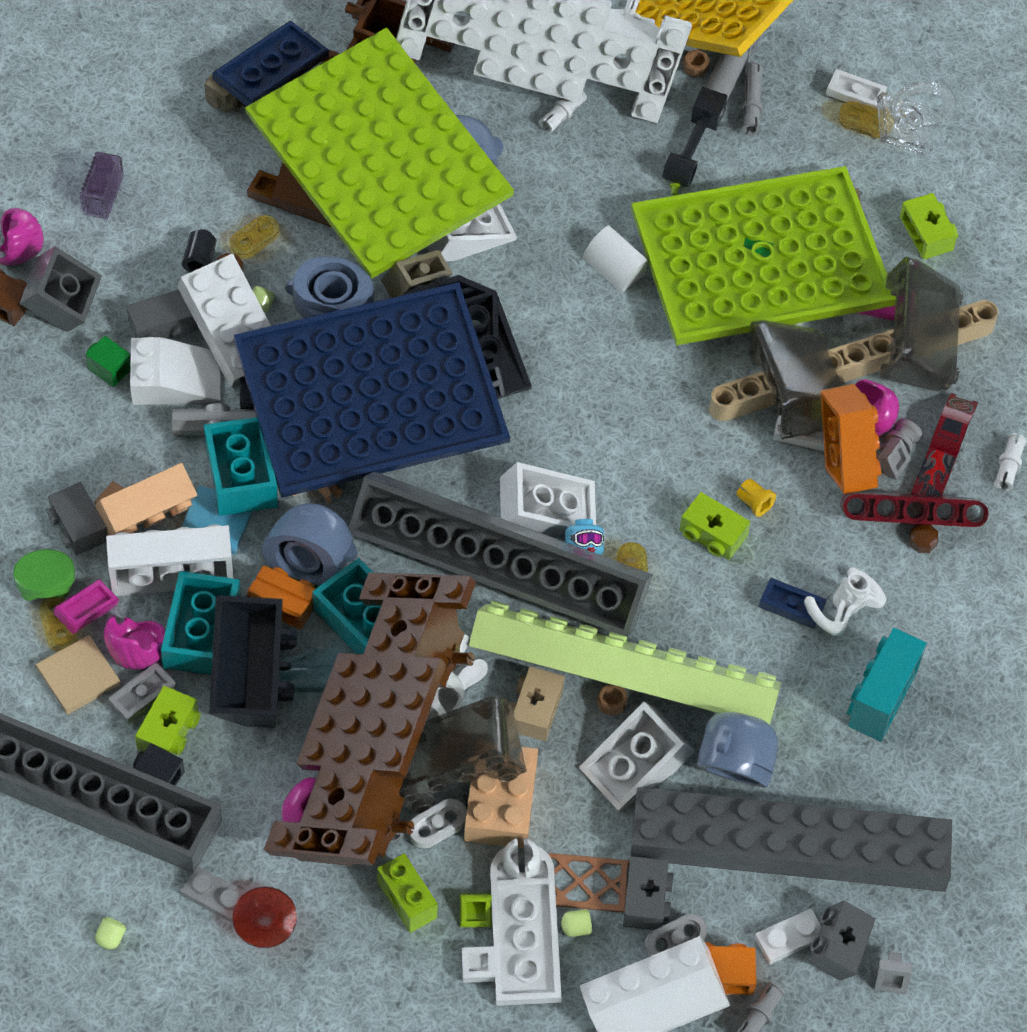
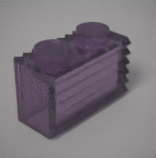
M97 151L94 153L95 156L93 161H91V166H89L90 170H88L86 179H84L85 183H83L81 192H79L81 208L85 215L108 219L124 178L123 161H121L122 157Z

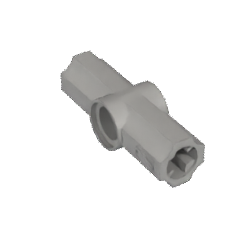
M221 403L209 404L205 409H173L172 434L173 436H204V424L254 418L256 413L254 409H230L227 405Z

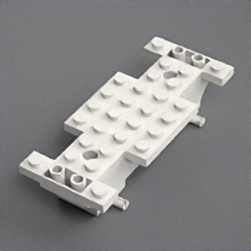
M407 0L396 40L409 57L420 60L427 36L477 49L479 52L473 68V75L575 102L580 101L587 79L632 90L638 93L631 110V116L658 123L692 25L691 22L665 15L659 28L655 25V20L642 17L636 13L640 0H628L625 9H612L610 0ZM459 11H464L468 15L462 16L455 13ZM619 54L627 55L624 59L616 56Z

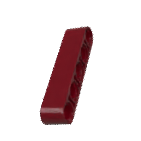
M859 491L845 494L840 501L842 512L848 518L858 521L980 527L986 523L989 516L988 508L978 499L966 497ZM853 498H859L862 501V508L857 513H850L847 508L848 502ZM882 500H890L892 503L891 511L886 515H881L877 512V506ZM915 501L920 502L921 512L917 516H909L907 514L908 505ZM943 503H948L951 507L950 514L946 518H938L937 508ZM972 505H978L980 508L979 517L975 520H968L966 516L967 509Z

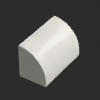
M609 225L593 238L583 255V259L621 293L646 275L648 260Z

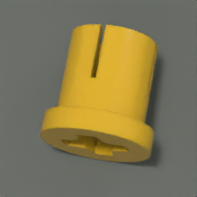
M751 478L742 483L736 494L739 499L751 508V512L757 517H761L770 510L776 500V494L772 490L764 489Z

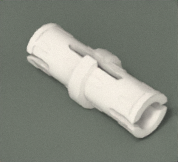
M582 92L579 102L564 98L557 100L553 104L552 110L539 120V126L543 130L549 126L547 132L551 134L565 119L569 120L573 116L574 110L587 100L585 92Z
M1012 433L1008 436L1005 452L999 458L998 464L1000 468L994 481V486L1001 489L1003 481L1006 479L1004 487L1006 491H1010L1013 488L1016 472L1020 470L1022 465L1021 455L1027 442L1026 438L1020 434L1018 442L1015 444L1017 433Z

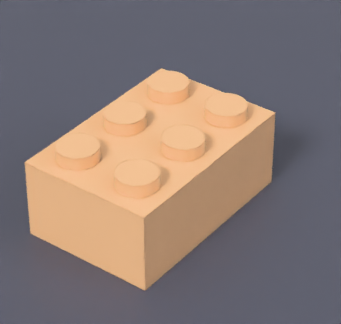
M180 463L99 500L95 508L107 527L108 536L120 532L133 534L138 531L137 527L142 524L147 529L160 523L162 519L166 518L164 514L168 512L173 517L188 510V507L193 505L191 501L197 496V493L183 463Z
M476 741L464 842L506 846L513 839L517 838L518 848L524 849V838L528 839L538 748Z

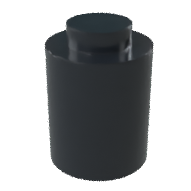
M199 229L189 234L182 260V267L186 271L193 272L212 262L217 240L211 232Z

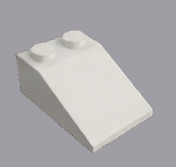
M498 204L430 244L427 248L429 252L439 250L446 262L456 261L512 242L517 239V236L501 205Z
M162 337L131 338L130 389L133 405L221 403V369L210 349Z
M517 462L500 477L501 518L545 535H565V530L575 525V520L593 519V525H596L595 481Z
M643 702L579 768L613 806L621 812L635 802L637 787L653 789L672 775L695 750L656 708Z

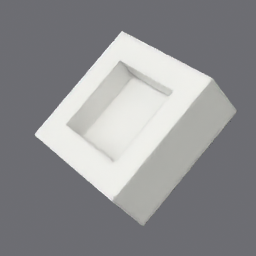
M494 946L462 948L463 983L495 982Z

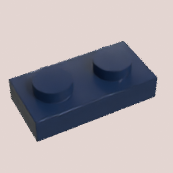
M770 578L760 599L759 607L815 629L817 624L809 615L804 600L806 597L812 596L820 611L823 612L827 599Z

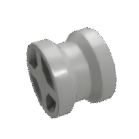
M900 418L894 424V430L886 435L885 441L888 443L891 437L902 438L908 453H910L913 449V443L920 440L922 432L913 421Z

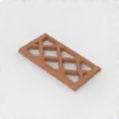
M548 853L551 859H555L559 863L554 868V875L561 869H564L574 879V882L563 891H560L555 885V893L557 894L556 907L624 913L629 860ZM572 861L588 862L593 868L579 878L570 869L568 864ZM605 864L621 865V874L612 881L601 867ZM597 871L608 885L594 895L583 881ZM579 885L590 899L586 902L570 901L565 895ZM612 888L619 895V904H603L598 898Z

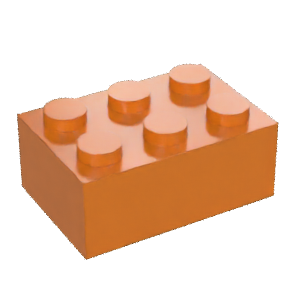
M855 384L821 390L824 456L827 472L844 495L878 488V476L881 475V466L876 456V450L880 448L879 437L875 432V423H878L876 407L869 403L865 393H861Z

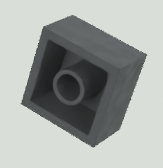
M54 246L37 257L19 304L61 330L69 332L85 323L102 275Z

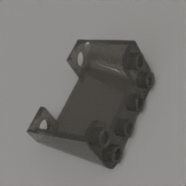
M488 697L426 720L406 778H404L399 791V795L405 799L403 806L412 813H423L436 803L435 793L446 790L452 784L472 781L477 775L485 772L501 782H509L516 779L518 775L527 772L512 705L503 697Z

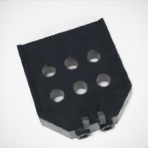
M456 275L453 277H440L434 283L424 286L418 284L409 291L404 292V295L459 282L471 320H477L481 323L478 326L473 325L481 350H491L494 352V355L489 356L483 353L497 399L531 389V382L496 290L461 275Z

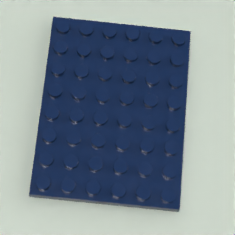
M459 282L234 335L235 347L262 437L274 468L281 498L361 479L372 472L382 474L509 443L510 435Z

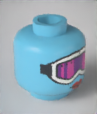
M593 519L575 520V525L565 530V542L603 555L604 530L601 526L593 525Z

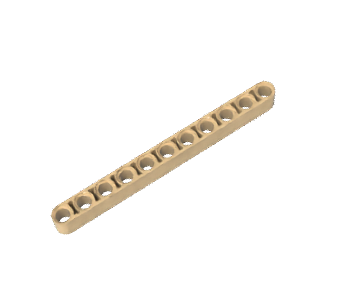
M978 301L719 385L712 391L709 406L710 415L718 421H728L987 336L994 330L999 312L998 307L991 301Z

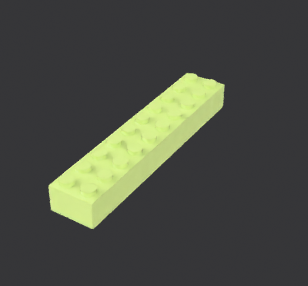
M491 601V604H485L477 610L469 642L471 647L716 713H743L760 718L769 725L773 718L782 682L776 681V676L764 672H758V676L746 673V668L734 664H729L728 668L716 665L717 661L709 657L699 656L698 660L686 657L687 652L679 649L669 648L668 652L656 649L657 644L649 641L639 640L638 644L626 641L627 636L614 632H610L609 636L598 634V629L583 624H580L579 628L568 626V621L553 616L550 617V620L538 618V612L528 609H521L520 612L508 610V604L498 601Z

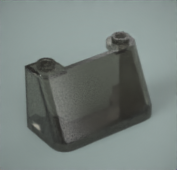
M906 256L886 276V289H890L891 295L896 296L894 340L887 346V352H891L890 361L888 364H881L880 378L936 392H945L952 384L957 382L959 377L957 350L959 311L963 300V292L960 291V286L922 261Z
M767 320L751 322L748 354L752 365L762 366L773 394L774 411L781 415V424L777 425L781 440L822 432L820 391L842 386L827 351L825 334H820L816 328Z

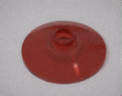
M257 887L244 893L236 902L232 916L233 926L237 935L245 943L253 947H276L284 943L294 932L297 923L296 907L291 898L283 891L273 887ZM267 917L271 920V923L263 926L259 923V920Z

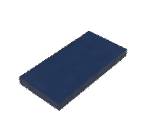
M290 20L212 72V79L248 106L300 77L329 57V49Z

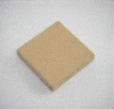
M90 635L36 664L38 672L67 715L121 685L120 679Z

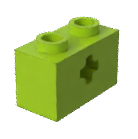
M933 192L902 203L899 218L923 260L954 250L956 239L958 238L957 228L954 223H950L943 203L938 202Z
M700 492L681 516L679 531L689 541H697L706 546L712 555L730 560L747 538L751 521Z
M163 685L135 735L137 749L145 752L149 744L152 743L174 755H180L186 745L187 738L185 736L189 729L194 730L200 720L201 713L198 711L197 699Z
M405 853L377 868V883L409 933L437 918L438 903Z

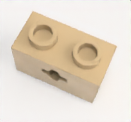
M529 666L526 677L520 676L516 688V693L520 694L517 703L511 702L507 720L511 721V732L546 742L564 689L565 676Z

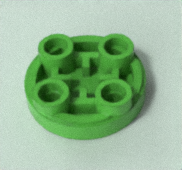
M42 549L30 552L20 558L14 566L13 576L15 586L21 592V597L27 601H32L36 598H64L70 593V586L75 579V569L72 559L65 553L52 549Z

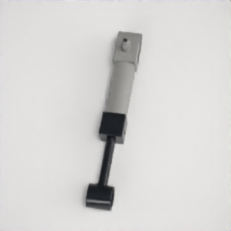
M760 37L741 57L721 53L706 87L701 88L693 105L691 122L696 125L682 154L678 155L671 152L668 156L662 174L663 179L690 187L698 166V161L692 160V156L705 129L717 130L726 111L727 100L744 64L749 62Z

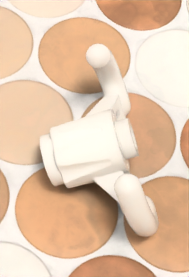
M854 567L848 569V577L843 578L833 595V603L836 606L833 621L823 615L812 596H808L804 600L806 609L814 622L833 636L845 633L849 617L857 613L859 609L865 606L876 609L882 608L887 600L886 595L877 582L865 572Z

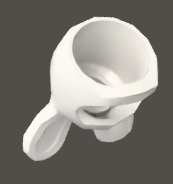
M464 634L460 645V652L463 653L470 642L466 634ZM475 657V660L472 661V666L460 665L451 672L446 687L437 689L426 723L438 728H449L463 702L464 690L479 682L487 674L488 667L484 660Z

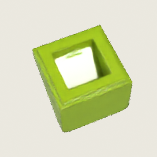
M460 892V927H492L491 892Z

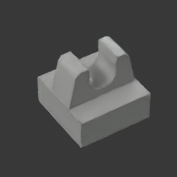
M891 437L888 443L880 444L879 449L881 453L877 456V459L880 462L881 470L885 472L886 476L891 479H897L911 458L902 438Z
M895 952L888 953V960L879 959L874 990L906 994L912 973V963L902 962V953Z

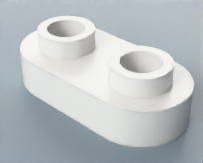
M447 799L414 817L411 820L414 823V830L411 829L413 833L408 835L410 841L416 847L430 848L460 831L465 826L466 807L458 800ZM449 814H452L457 819L453 822H449L445 819V817ZM421 830H427L430 835L421 837L418 833Z

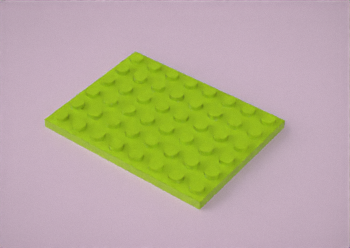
M387 28L245 107L248 117L371 279L391 268L396 262L405 260L514 196V189Z
M846 166L631 203V213L676 346L886 308L896 304L897 298ZM745 238L753 241H766L757 242L753 245L752 250L743 246ZM759 247H765L771 254L768 257H764L756 253L755 250Z

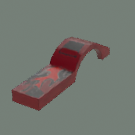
M950 394L911 494L943 495L966 431L977 408V401L973 400L970 402L956 397L957 394Z

